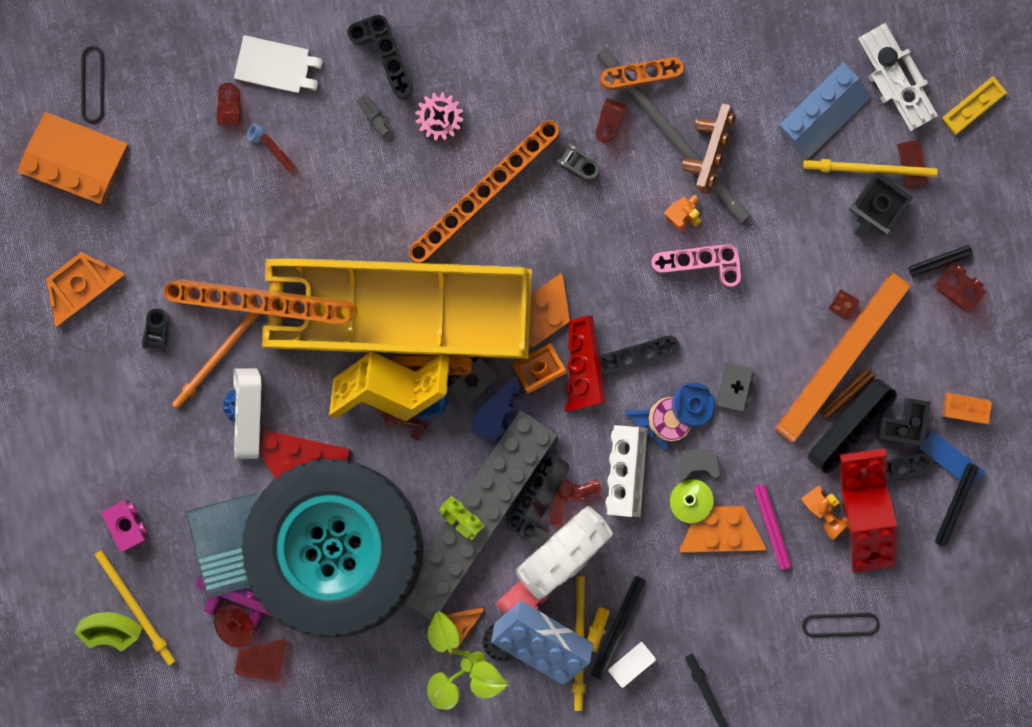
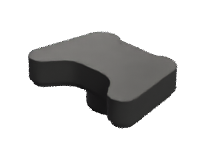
M711 449L683 451L680 456L678 477L684 480L690 472L697 470H706L712 477H719L720 472L715 452Z

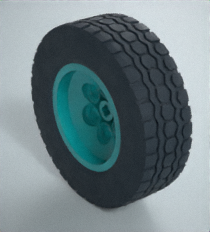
M322 459L300 464L275 478L258 496V500L255 501L250 510L251 513L247 517L242 537V561L244 571H246V578L249 586L252 588V592L259 599L260 604L276 620L291 629L318 637H348L364 633L391 618L407 601L408 596H410L415 587L414 585L418 580L423 559V541L419 520L405 494L387 477L367 466L340 459ZM338 521H343L345 524V529L342 533L335 531V524ZM321 527L324 534L321 539L317 540L314 538L313 532L316 528ZM355 536L361 539V545L357 549L351 546V539ZM337 543L339 552H334V555H332L333 551H330V546H334ZM312 549L318 552V558L314 562H311L308 558V553ZM349 558H353L356 562V567L351 571L347 570L345 566ZM330 564L334 567V574L331 577H326L324 569Z

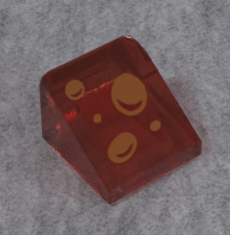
M840 289L828 309L848 320L860 300Z

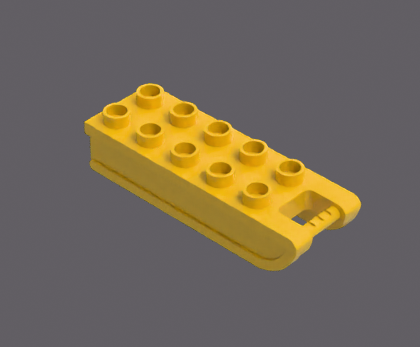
M265 259L264 281L270 282L269 291L283 292L284 282L304 283L307 296L353 302L358 309V314L354 320L344 324L305 319L304 324L300 327L282 326V316L268 315V326H262V348L365 353L372 351L390 354H443L446 356L529 359L532 269L524 267L316 259ZM279 299L278 305L282 309L283 301ZM321 304L320 311L325 315L326 308ZM342 307L341 313L347 318V310Z

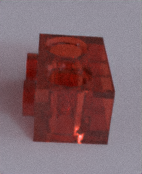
M950 264L932 286L964 312L970 313L987 291L983 289L984 284L976 278L971 279L965 275L967 271L958 264L955 266ZM949 274L956 276L957 284L955 286H950L947 283V276ZM966 288L974 290L975 296L972 300H968L965 297L964 292Z

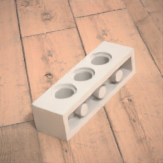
M614 425V430L611 434L613 447L609 457L611 471L607 480L609 487V496L606 499L607 515L641 516L648 428ZM627 443L630 447L628 454L625 453V445ZM625 466H627L628 473L626 476H624L623 474V468ZM623 488L626 490V496L624 499L621 496V491Z

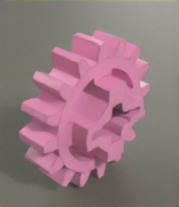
M434 92L432 93V99L425 96L426 103L418 104L421 111L415 112L417 116H420V119L416 120V124L423 125L419 131L423 132L426 130L427 138L434 135V140L437 141L438 137L442 136L445 141L447 134L454 137V129L460 131L461 128L457 123L463 122V118L458 117V115L462 114L463 110L457 109L459 106L458 101L452 103V95L446 99L444 92L441 93L440 97H437ZM443 102L448 105H446L445 107L437 106L435 103ZM428 108L431 112L430 118L425 121L424 116ZM433 109H435L436 112L440 114L444 113V123L441 122L439 119L436 121L434 120L436 116L435 111ZM454 112V121L452 125H450L448 119L449 116ZM434 126L442 127L444 131H435L431 128Z

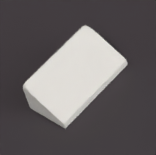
M641 641L611 666L608 671L623 688L657 659Z

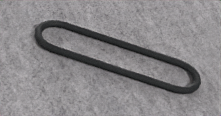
M93 45L86 47L81 56V113L84 120L91 123L99 121L103 116V52L100 48ZM89 49H96L100 53V115L96 119H89L85 115V53Z
M872 613L816 614L804 618L802 629L806 635L811 637L871 635L877 632L880 623L877 616ZM871 616L876 621L875 629L869 632L813 634L809 633L805 628V623L810 618Z

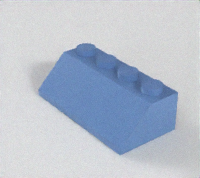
M843 62L777 128L809 159L872 96L861 80Z

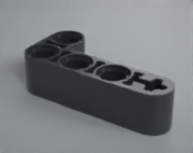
M374 15L351 24L347 31L351 43L363 45L374 41L395 97L402 100L409 98L413 90L387 19L382 15ZM376 21H382L385 24L382 31L373 30V24ZM355 29H362L364 35L360 39H354L352 32ZM390 42L393 47L391 51L383 52L380 49L381 44ZM393 62H397L401 66L397 73H391L388 70L389 65ZM401 77L403 85H408V87L405 88V93H401V91H396L397 89H399L397 78Z
M551 453L543 456L506 520V526L510 531L537 546H543L548 541L549 531L539 522L568 474L569 464L567 461Z

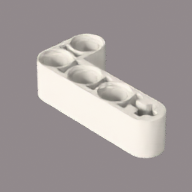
M235 368L233 375L236 391L235 459H258L261 377L257 368Z

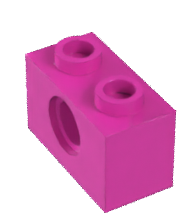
M124 500L101 512L120 552L147 540L146 535L148 531L143 522L139 523L136 517L138 511L133 502L129 503L128 500ZM125 518L129 519L132 524L129 531H124L121 528V521Z

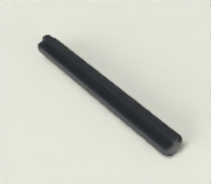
M640 576L634 577L591 672L592 677L599 680L603 678L646 582L644 578Z

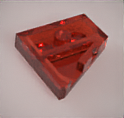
M283 638L239 651L234 674L279 682L287 639Z

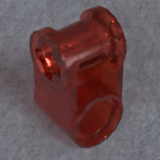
M223 83L218 88L217 125H240V91L232 83ZM229 87L230 90L234 91V95H230V99L224 95V92L228 91Z
M606 98L595 130V136L598 141L607 143L614 138L627 105ZM605 127H608V132L610 133H608L606 136H603V131H601L600 129L603 130Z

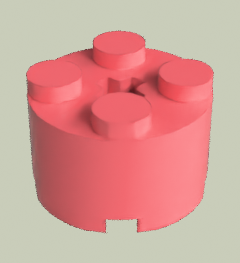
M519 581L495 604L504 614L520 600L537 610L539 608L537 604L540 606L549 597L546 595L542 599L536 598Z

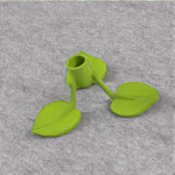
M440 611L435 613L427 633L431 646L438 652H444L448 649L450 653L464 655L460 663L462 670L449 679L443 672L436 673L430 678L427 685V694L431 704L436 709L443 710L455 707L459 702L460 693L458 687L452 682L466 672L470 673L469 677L472 678L470 688L476 696L485 699L501 693L509 683L492 664L486 661L482 652L475 651L470 653L469 650L453 649L460 645V634L456 626L445 614Z

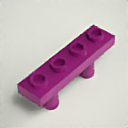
M211 574L204 577L200 575L195 587L205 590L204 586L223 581L216 580L203 584L204 579L215 577L216 575ZM236 583L206 590L210 594L204 612L216 615L222 598H226L251 608L245 627L252 631H258L264 614L270 615L260 604L259 599L255 597L251 589L246 591L238 588L239 585Z

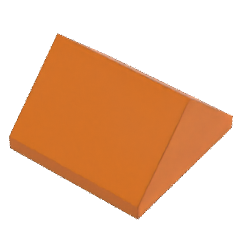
M551 343L529 354V359H519L512 363L527 394L567 373Z

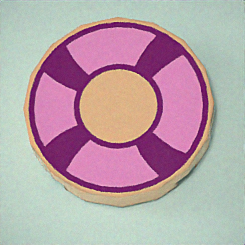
M673 397L658 400L652 406L649 414L651 430L654 431L659 439L665 441L680 440L686 436L691 428L681 424L675 418L672 411Z

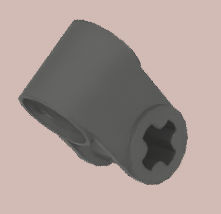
M568 143V149L562 158L556 162L585 181L595 180L599 175L598 164L580 149ZM586 165H592L596 171L593 175L587 176L583 173V168Z

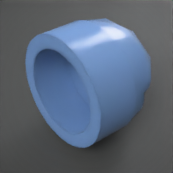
M252 124L248 130L247 139L255 143L262 142L266 138L265 129L260 125Z

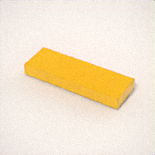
M992 76L941 119L956 136L1006 95L1007 92L997 79Z

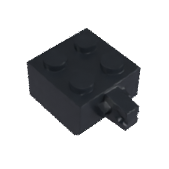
M874 173L848 209V211L858 217L856 221L860 223L853 234L860 239L863 238L868 230L871 232L877 230L882 235H887L914 197L880 173Z

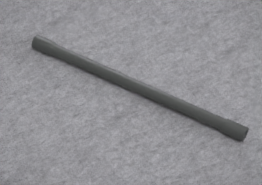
M606 47L597 53V58L607 69L620 66L618 60ZM626 72V78L629 81H633V79ZM639 86L626 88L685 158L703 161ZM717 178L716 185L712 189L727 205L736 219L742 223L751 214Z

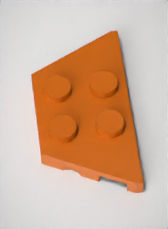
M80 252L46 279L55 326L59 327L123 278L125 273Z
M561 273L531 294L529 345L532 347L570 322L564 280Z
M744 506L713 507L706 519L690 525L679 548V552L766 550Z

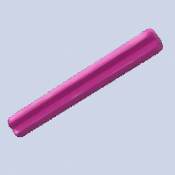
M766 485L755 486L754 492L779 568L781 570L788 569L792 564Z

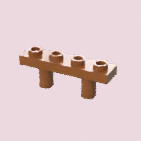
M722 103L716 121L697 117L695 122L696 131L712 133L705 159L699 161L684 158L682 163L683 171L699 174L696 185L700 192L710 195L711 189L716 185V173L718 167H721L723 163L724 147H727L729 144V131L736 121V114L731 105Z

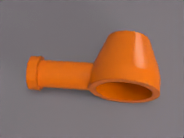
M845 517L842 520L836 518L831 524L826 522L823 525L832 541H835L848 527Z

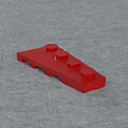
M587 315L572 319L569 323L568 349L571 350L570 360L567 361V370H570L569 384L566 383L568 404H565V412H572L606 403L593 316Z

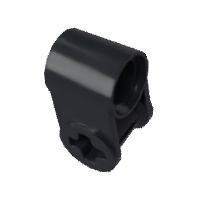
M155 308L148 312L142 341L143 349L150 347L161 349L163 352L166 351L169 314L165 309ZM156 312H160L163 315V322L159 325L153 321V315Z

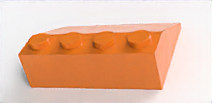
M45 112L24 152L17 172L104 206L128 144Z

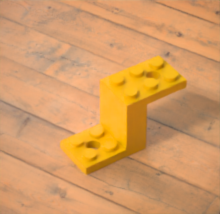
M371 351L334 377L329 416L337 419L357 404L364 402L401 420L407 421L446 395L449 357L441 354L415 372Z

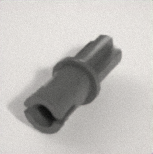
M367 94L357 99V103L368 117L366 120L371 122L380 137L392 129L381 114V109L378 111Z

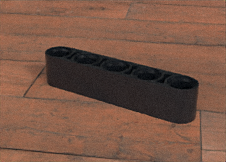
M881 379L873 380L808 454V460L823 473H829L834 470L840 463V455L848 454L892 405L897 397L896 390Z

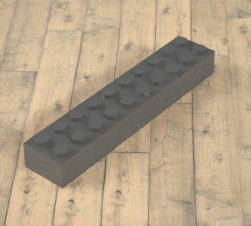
M520 410L460 500L463 506L470 513L477 516L485 526L471 540L469 538L466 539L455 529L459 524L457 520L453 525L447 521L423 555L420 574L412 593L405 602L407 605L431 621L435 613L441 611L556 438V433Z

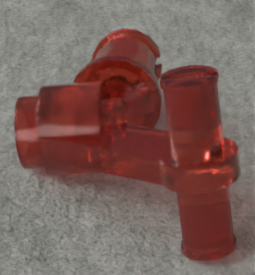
M368 405L382 414L384 423L387 426L395 427L401 425L415 428L411 435L415 440H420L423 431L428 427V420L410 418L404 421Z
M568 479L564 480L554 497L552 514L549 518L551 525L556 527L562 523L565 501L571 499L582 501L584 497L600 493L601 487L598 480L595 479L581 485L570 483Z

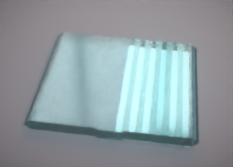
M259 492L186 511L196 561H198L208 598L251 587L243 567L242 537L247 517L251 513L250 510L253 504L258 500Z

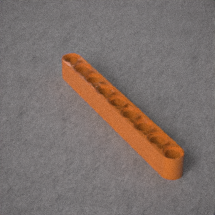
M551 120L541 123L412 244L409 249V256L412 261L424 263L556 140L559 134L558 125ZM552 126L555 129V134L552 137H546L542 131L544 127ZM528 142H537L539 149L536 152L528 151L526 148ZM512 157H521L523 164L517 168L513 167L510 164ZM498 171H502L507 175L506 180L502 183L496 182L494 179V175ZM485 186L490 189L491 192L487 198H481L478 195L480 187ZM468 201L473 203L474 210L471 213L463 212L461 209L463 203ZM455 217L458 220V225L452 229L448 228L445 225L447 218ZM433 232H439L442 236L441 241L437 244L429 241V236ZM422 247L425 249V256L422 259H416L413 256L415 248Z
M894 272L888 276L774 429L791 443L797 439L911 286L908 282Z
M184 279L167 283L163 290L164 296L171 302L336 324L352 321L358 314L356 305L350 301ZM175 286H177L180 290L179 295H177L175 292ZM196 288L200 291V298L195 294ZM216 291L221 294L220 301L216 297ZM237 294L242 297L241 304L237 301ZM258 296L263 300L262 306L257 302ZM279 299H281L284 303L283 309H281L278 305ZM300 302H302L305 306L304 312H302L299 308ZM321 304L326 308L325 315L320 311ZM342 307L347 310V318L341 313Z

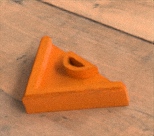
M483 607L445 614L456 626L460 634V644L484 612Z

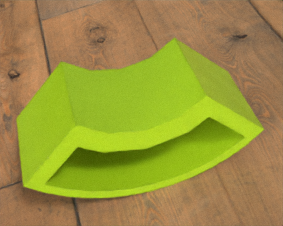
M102 612L89 615L80 620L75 634L89 648L106 644L122 652L139 638L142 627L127 616L112 612Z

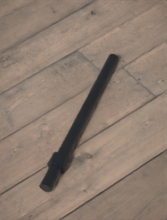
M693 653L685 656L692 671L691 676L694 682L698 683L718 726L728 727L705 679L706 674L703 668L700 669Z

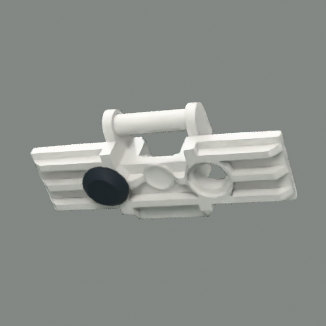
M886 23L858 38L876 70L868 76L870 82L875 81L882 93L880 99L883 104L890 99L893 100L910 131L938 116L922 88L928 84V81L923 79L909 54L911 53L910 49L900 50ZM902 58L916 85L911 86L897 60ZM905 91L914 93L915 99L913 102L909 103L903 99Z

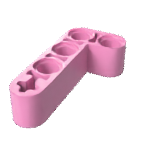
M729 244L660 252L651 260V267L656 273L662 274L718 267L719 279L723 286L731 288L736 286L741 280L738 251L735 246ZM724 249H729L733 252V259L731 261H726L722 258V251ZM701 252H708L711 255L710 263L704 264L700 261L699 256ZM685 254L688 256L689 264L687 266H680L678 264L677 258L679 255ZM669 255H673V265L675 268H671V264H666L663 269H660V266L655 264L659 257H662L663 261L671 260ZM727 271L735 273L736 280L734 283L726 282L724 275Z

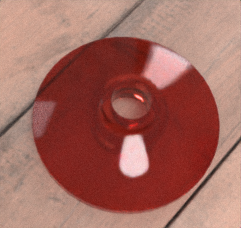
M226 605L216 612L214 627L218 636L226 644L233 647H243L251 641L254 627L250 617L244 610L234 605Z

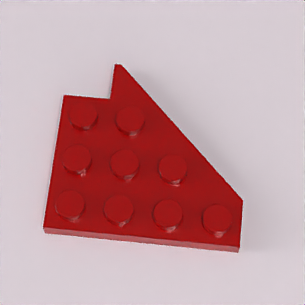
M265 429L262 431L259 444V454L274 478H278L279 475L287 470H291L295 466L310 461L322 459L348 461L350 452L348 448Z

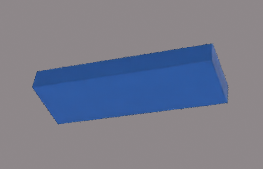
M931 431L925 438L924 446L918 447V449L930 455L936 463L958 480H961L968 463L975 464L934 431ZM980 467L971 486V489L975 486V484L985 473V471Z

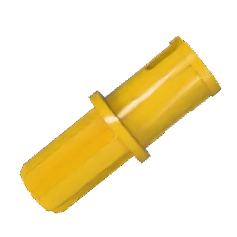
M598 607L593 625L589 626L590 631L587 640L593 643L592 651L598 652L601 638L606 633L604 628L609 615V609L604 607Z

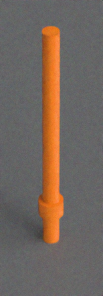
M250 312L191 382H187L182 387L183 391L172 403L175 408L179 409L189 396L192 397L197 392L196 388L261 313Z

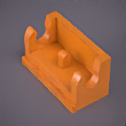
M946 392L941 417L989 424L992 402L986 399Z

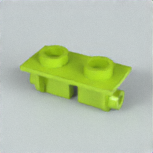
M452 496L438 510L441 513L440 516L451 525L456 520L459 522L455 529L466 539L473 540L477 533L485 526L477 516L470 513L460 501Z

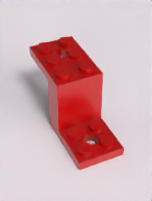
M885 449L840 455V497L851 538L852 572H866L868 570L887 569L896 566L897 523L886 484L887 454Z

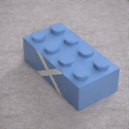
M521 600L494 623L491 640L492 644L562 685L566 684L590 663L593 646L592 642Z

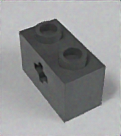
M725 362L716 406L741 412L744 411V407H749L751 395H748L749 386L754 385L756 373H752V367ZM736 381H739V386L742 387V390L737 391V394H735L731 384H736Z

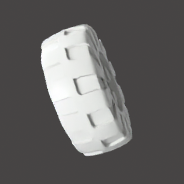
M585 507L558 530L543 546L539 547L537 551L529 556L517 568L516 575L536 598L542 599L555 587L560 586L569 577L572 578L588 563L587 561L596 554L597 550L613 535V532L596 511L591 507Z

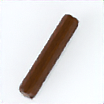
M865 369L821 409L820 413L825 419H830L875 378L874 373L870 369Z

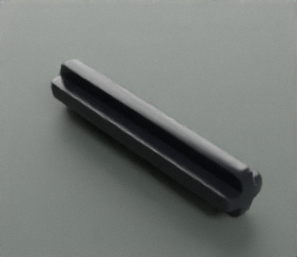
M966 245L908 267L911 277H916L971 257L973 252L970 245Z

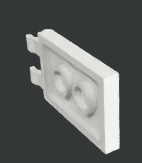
M244 35L234 79L300 94L301 88L316 91L318 82L317 80L306 78L308 67L321 69L323 60L317 57H309L308 49Z

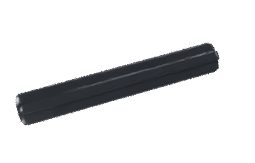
M972 463L966 465L935 539V543L940 546H947L979 470L977 465Z

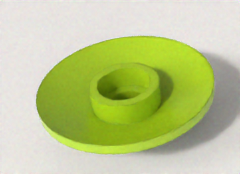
M695 479L685 480L679 483L671 493V510L675 517L682 522L689 524L701 522L710 515L713 509V493L702 481ZM693 496L694 501L688 504L687 498Z

